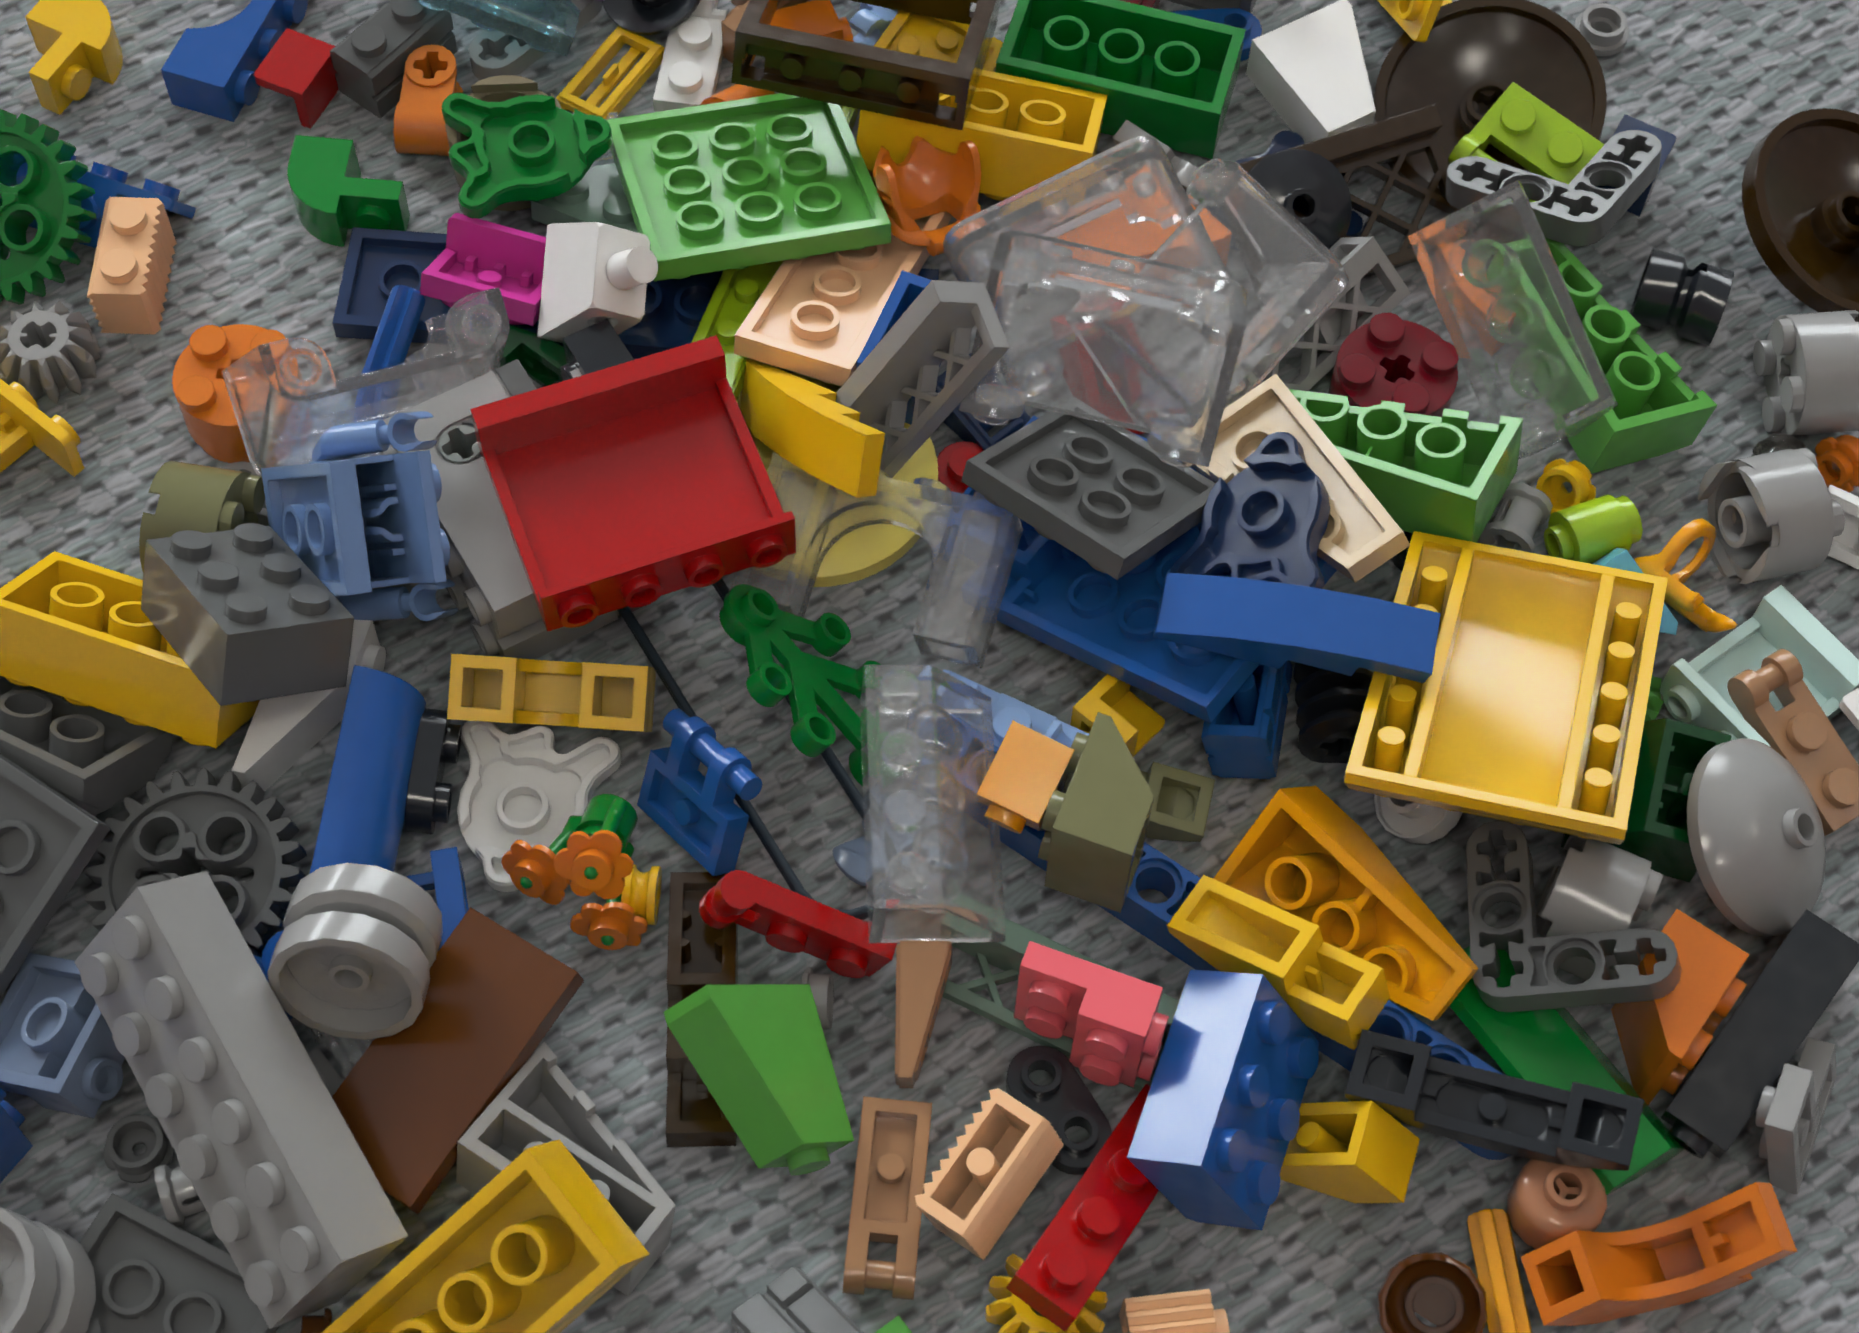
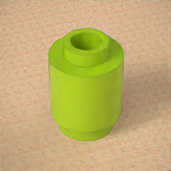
M1606 494L1552 513L1549 517L1548 528L1544 531V543L1549 556L1593 564L1616 547L1629 551L1632 544L1639 542L1642 538V521L1636 506L1628 497L1622 495L1615 498L1612 495Z

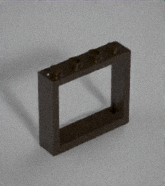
M780 0L749 1L735 32L731 83L963 130L997 26L1001 0H851L970 25L957 63L772 26L770 23ZM976 3L975 11L971 12L972 4ZM756 55L765 57L764 69L751 66ZM940 93L955 96L957 107L939 105Z

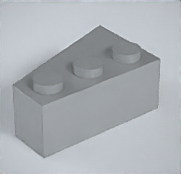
M543 1042L457 1142L456 1182L473 1194H477L527 1148L560 1139L649 1252L647 1257L613 1286L626 1296H629L669 1245L676 1205L623 1139L617 1140L595 1113L596 1105L583 1089L578 1092L556 1064V1055Z

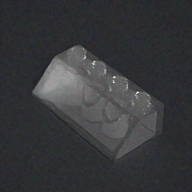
M1517 180L1408 236L1487 423L1499 424L1500 415L1523 418L1518 460L1530 457L1577 435L1618 405L1520 181Z
M864 665L860 698L869 943H900V941L1005 942L1006 926L999 825L984 817L988 806L980 803L977 798V792L995 757L991 697L933 665Z

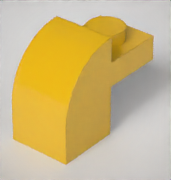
M39 0L25 16L37 50L44 54L28 72L43 108L61 115L73 100H81L87 94L93 77L112 85L117 80L122 69L123 54L109 11L101 0Z

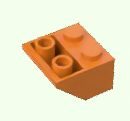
M1679 909L1675 910L1661 931L1667 934L1674 942L1682 969L1680 981L1675 989L1663 998L1651 1001L1615 1003L1611 1009L1632 1086L1638 1095L1645 1099L1644 1101L1648 1106L1661 1088L1671 1095L1676 1092L1688 1072L1692 1070L1713 1038V1033L1723 1018L1725 1019L1747 986L1745 982L1735 976L1750 954ZM1646 953L1638 966L1640 975L1654 974V964L1657 963L1654 954Z

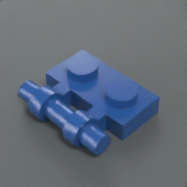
M673 709L664 717L662 725L673 737L670 747L650 751L637 806L711 875L717 876L735 870L749 815L734 803L735 794L743 800L753 799L762 789V780L751 771L752 764L750 760L737 749L732 747L725 748L716 740L715 730L702 718L697 716L690 717L681 709ZM700 762L708 768L706 777L698 771Z

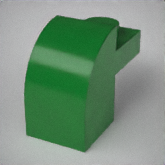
M295 135L288 162L287 175L299 219L311 235L325 243L344 247L348 228L407 231L410 212L403 181L360 178L361 171L353 140Z

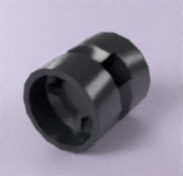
M1653 248L1641 276L1630 314L1641 326L1661 331L1668 324L1675 326L1678 337L1709 346L1724 312L1733 283L1734 272L1706 263H1700L1693 270L1688 269L1685 257Z

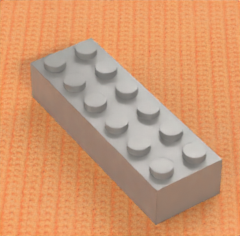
M199 872L137 887L74 962L80 972L84 988L93 996L112 1032L117 1050L125 1056L141 1086L149 1110L158 1118L174 1148L182 1172L191 1180L207 1210L215 1234L224 1242L240 1272L249 1298L258 1306L269 1329H272L337 1303L408 1237V1234L208 872Z

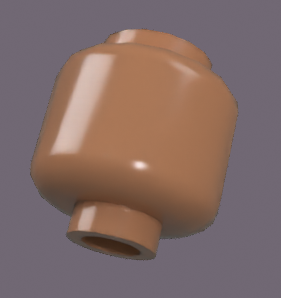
M1531 1159L1523 1166L1507 1196V1214L1514 1232L1527 1245L1535 1249L1576 1230L1595 1232L1607 1209L1605 1188L1591 1168L1556 1164Z

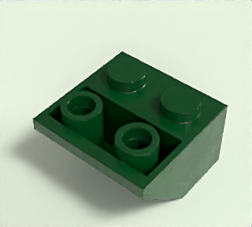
M1669 718L1644 721L1625 839L1620 845L1609 844L1651 861V870L1664 876L1690 883L1697 872L1687 829V800L1690 783L1702 757L1714 746L1731 741L1732 735ZM1563 834L1561 847H1564L1570 834Z

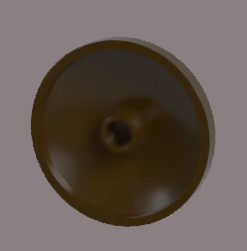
M1457 0L1440 7L1425 43L1413 41L1404 32L1390 49L1381 66L1376 82L1374 122L1435 104L1443 125L1437 133L1448 161L1457 143L1473 130L1510 84L1515 82L1600 141L1606 115V83L1601 65L1588 41L1581 32L1558 13L1528 0ZM1491 144L1483 151L1500 163L1528 171ZM1426 151L1406 157L1398 174L1427 189L1434 173ZM1395 161L1387 163L1390 169L1392 168ZM1437 185V188L1434 193L1442 196L1440 189ZM1467 212V215L1475 216V214Z
M1828 108L1802 111L1782 121L1760 140L1747 161L1742 181V204L1746 224L1755 247L1767 267L1797 299L1817 312L1848 310L1859 312V114ZM1859 315L1854 319L1855 322H1859Z

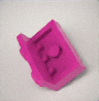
M454 213L447 223L446 249L421 273L420 294L442 300L445 305L451 308H470L498 316L501 321L508 324L534 326L539 320L546 237L478 218H469L464 214Z

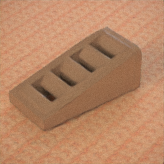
M900 941V945H896L895 1080L899 1088H913L915 1082L919 1079L952 965V942Z

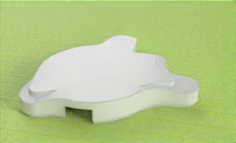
M467 721L462 726L461 742L470 758V770L460 791L457 815L460 830L467 846L483 864L487 883L495 890L501 892L518 890L513 884L510 875L503 868L501 863L502 857L507 851L511 850L510 847L516 840L526 841L531 847L539 844L549 847L562 833L570 816L583 815L595 789L611 776L621 764V751L616 742L607 737H597L567 754H558L555 752L554 733L547 726H536L520 733L509 735L502 732L493 722Z

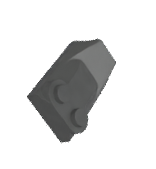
M0 676V754L93 816L121 802L126 796L129 797L146 787L147 782L155 779L156 773L172 751L173 734L150 726L134 725L125 721L121 716L91 706L74 705L59 695L32 686L15 685L10 683L5 677Z

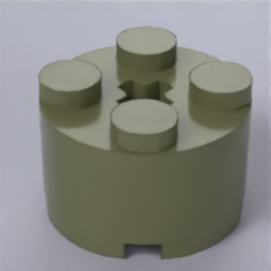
M177 461L164 463L156 473L148 492L160 494L155 514L143 512L139 553L143 573L146 540L172 537L174 533L184 530L209 533L234 530L236 526L245 523L258 524L257 514L260 513L265 502L262 477L251 475L248 472Z

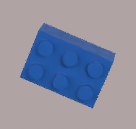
M1206 970L1189 971L1127 1155L1132 1164L1185 1218L1196 1222L1254 1230L1263 1229L1269 1206L1274 1203L1279 1193L1280 1170L1289 1141L1296 1136L1299 1128V1109L1308 1080L1315 1074L1318 1066V1047L1320 1042L1263 974Z

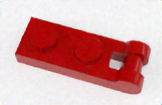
M734 870L726 874L718 881L717 885L703 895L699 903L701 918L712 928L723 929L733 923L764 935L766 942L776 949L790 953L805 952L827 961L826 965L831 971L849 978L870 977L892 961L899 936L742 870Z

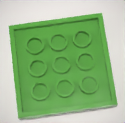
M778 93L606 119L612 130L613 142L610 150L637 231L648 237L650 250L654 253L658 262V272L654 282L667 279H683L691 275L728 269H744L753 265L789 259L800 260L809 256L844 250H861L869 246L891 243V222L840 105Z

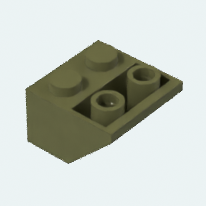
M1098 712L1089 736L1077 733L1071 748L1075 751L1066 769V772L1069 773L1062 792L1054 790L1044 815L1042 829L1046 831L1040 845L1038 858L1048 861L1044 886L1121 913L1142 858L1154 795L1111 716Z

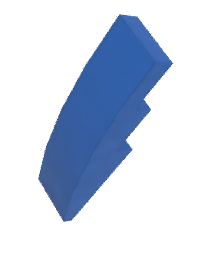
M1167 573L1163 580L1153 637L1281 669L1285 662L1289 660L1352 676L1361 667L1424 683L1432 675L1441 613L1372 597L1303 585L1237 577Z

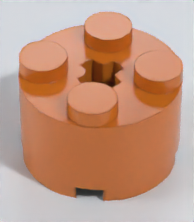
M248 324L222 327L205 325L192 333L189 345L183 350L175 364L172 384L186 426L194 441L211 457L227 463L241 461L261 462L272 457L273 452L279 450L287 443L289 445L292 444L300 436L306 425L309 405L294 353L289 347L285 336L276 330H268Z

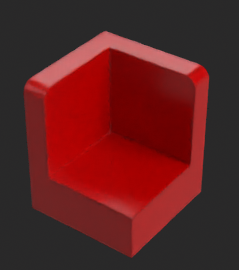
M286 28L254 72L256 83L259 86L294 98L301 125L311 129L339 90L335 76L337 71L333 68L330 51L335 46Z

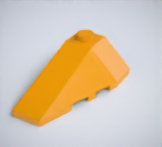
M1317 786L1280 788L1213 878L1319 925L1324 942L1384 969L1390 1001L1432 1021L1438 1020L1479 969L1367 833Z

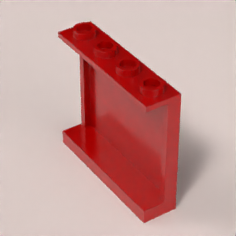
M717 335L470 409L481 455L547 632L564 626L568 628L581 627L592 622L599 615L627 606L632 608L647 606L655 602L662 595L690 586L695 588L706 587L716 583L725 575L750 567H769L780 562L785 556L796 553L795 517L792 511L784 513L727 380L725 354Z

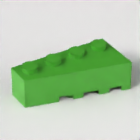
M1534 236L1501 244L1480 287L1518 314L1508 339L1581 463L1590 470L1591 474L1657 457L1692 445L1717 407V404L1703 390L1695 394L1678 377L1682 370L1679 364L1666 351L1658 355L1637 333L1641 326L1639 322L1626 309L1621 311L1611 306L1600 295L1603 285L1563 243L1542 236Z
M1289 389L1403 531L1412 534L1413 531L1477 542L1517 472L1523 418L1500 415L1499 424L1469 421V411L1444 408L1442 417L1406 413L1405 403L1381 400L1379 405L1359 407L1351 406L1347 396Z

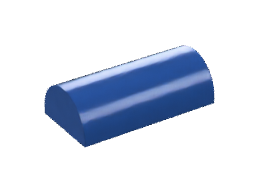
M358 665L353 667L310 873L320 867L343 863L379 866L392 872L395 870L405 819L407 792L420 720L426 709V701L415 687L394 675Z

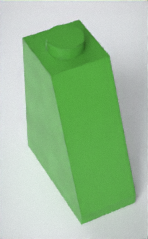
M810 984L706 985L664 1011L667 1026L759 1169L788 1167L790 1175L811 1173L828 1166L831 1163L829 1154L854 1141Z

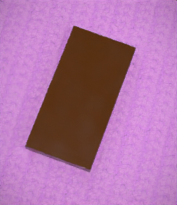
M471 907L440 948L436 960L429 969L430 983L424 1006L413 1025L393 1036L375 1038L332 1096L384 1192L417 1215L457 1161V1142L528 1061L584 982L577 971Z

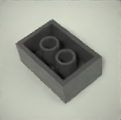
M245 523L236 526L234 530L209 533L184 530L174 533L172 537L146 540L141 610L220 706L346 687L354 616L270 526Z

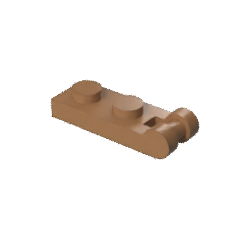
M1779 649L1764 658L1761 668L1757 671L1748 669L1732 677L1727 685L1732 701L1743 718L1771 748L1788 760L1801 775L1816 803L1823 825L1824 836L1859 816V765L1803 681V670L1798 659L1790 651ZM1774 691L1783 705V708L1775 711L1769 701V693Z
M863 1096L845 1258L843 1293L864 1295L865 1288L891 1290L893 1291L892 1298L914 1300L922 1211L916 1206L915 1195L924 1194L923 1184L926 1177L932 1103ZM870 1241L897 1244L896 1261L868 1259Z

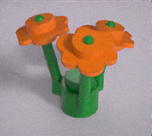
M613 794L594 796L589 801L582 816L572 815L568 818L562 833L549 847L540 844L531 847L526 841L516 840L511 845V850L507 851L502 857L501 863L503 868L510 875L513 884L518 890L529 897H540V899L548 904L557 905L564 899V890L570 884L571 890L578 896L587 897L594 892L597 896L607 899L606 904L603 906L597 903H585L581 907V912L573 915L570 921L571 930L576 934L588 936V940L592 945L605 950H617L625 946H638L641 942L642 934L647 931V920L640 916H635L634 909L630 905L621 902V895L625 887L624 877L629 876L634 867L631 858L634 847L629 840L638 820L636 810L622 797Z

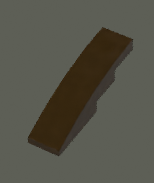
M671 872L667 959L668 1009L706 985H738V924L733 923L723 929L712 928L703 921L699 912V903L703 895L717 885L718 881L728 873L713 876L709 872ZM667 1026V1147L736 1146V1132Z

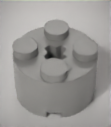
M1848 310L1780 315L1772 323L1767 340L1756 341L1753 350V365L1756 374L1764 376V383L1768 397H1765L1762 404V420L1768 433L1780 432L1785 436L1859 431V322L1854 320L1859 315V312Z
M1807 448L1784 449L1717 463L1708 469L1699 487L1698 501L1708 499V518H1705V520L1714 525L1716 529V539L1710 554L1720 573L1727 579L1732 577L1740 578L1739 584H1750L1816 569L1826 559L1833 537L1841 535L1844 530L1845 518L1843 509L1836 500L1831 499L1824 478L1818 470L1816 457Z
M1570 835L1563 849L1568 851L1561 867L1554 866L1536 908L1537 933L1541 934L1540 937L1627 930L1632 920L1636 922L1643 910H1649L1660 887L1663 874L1651 870V861L1604 841L1584 839ZM1614 955L1605 956V960L1610 974L1609 980H1613L1617 973L1615 969L1617 963ZM1575 956L1562 962L1559 969L1588 980L1595 971V964L1585 957Z

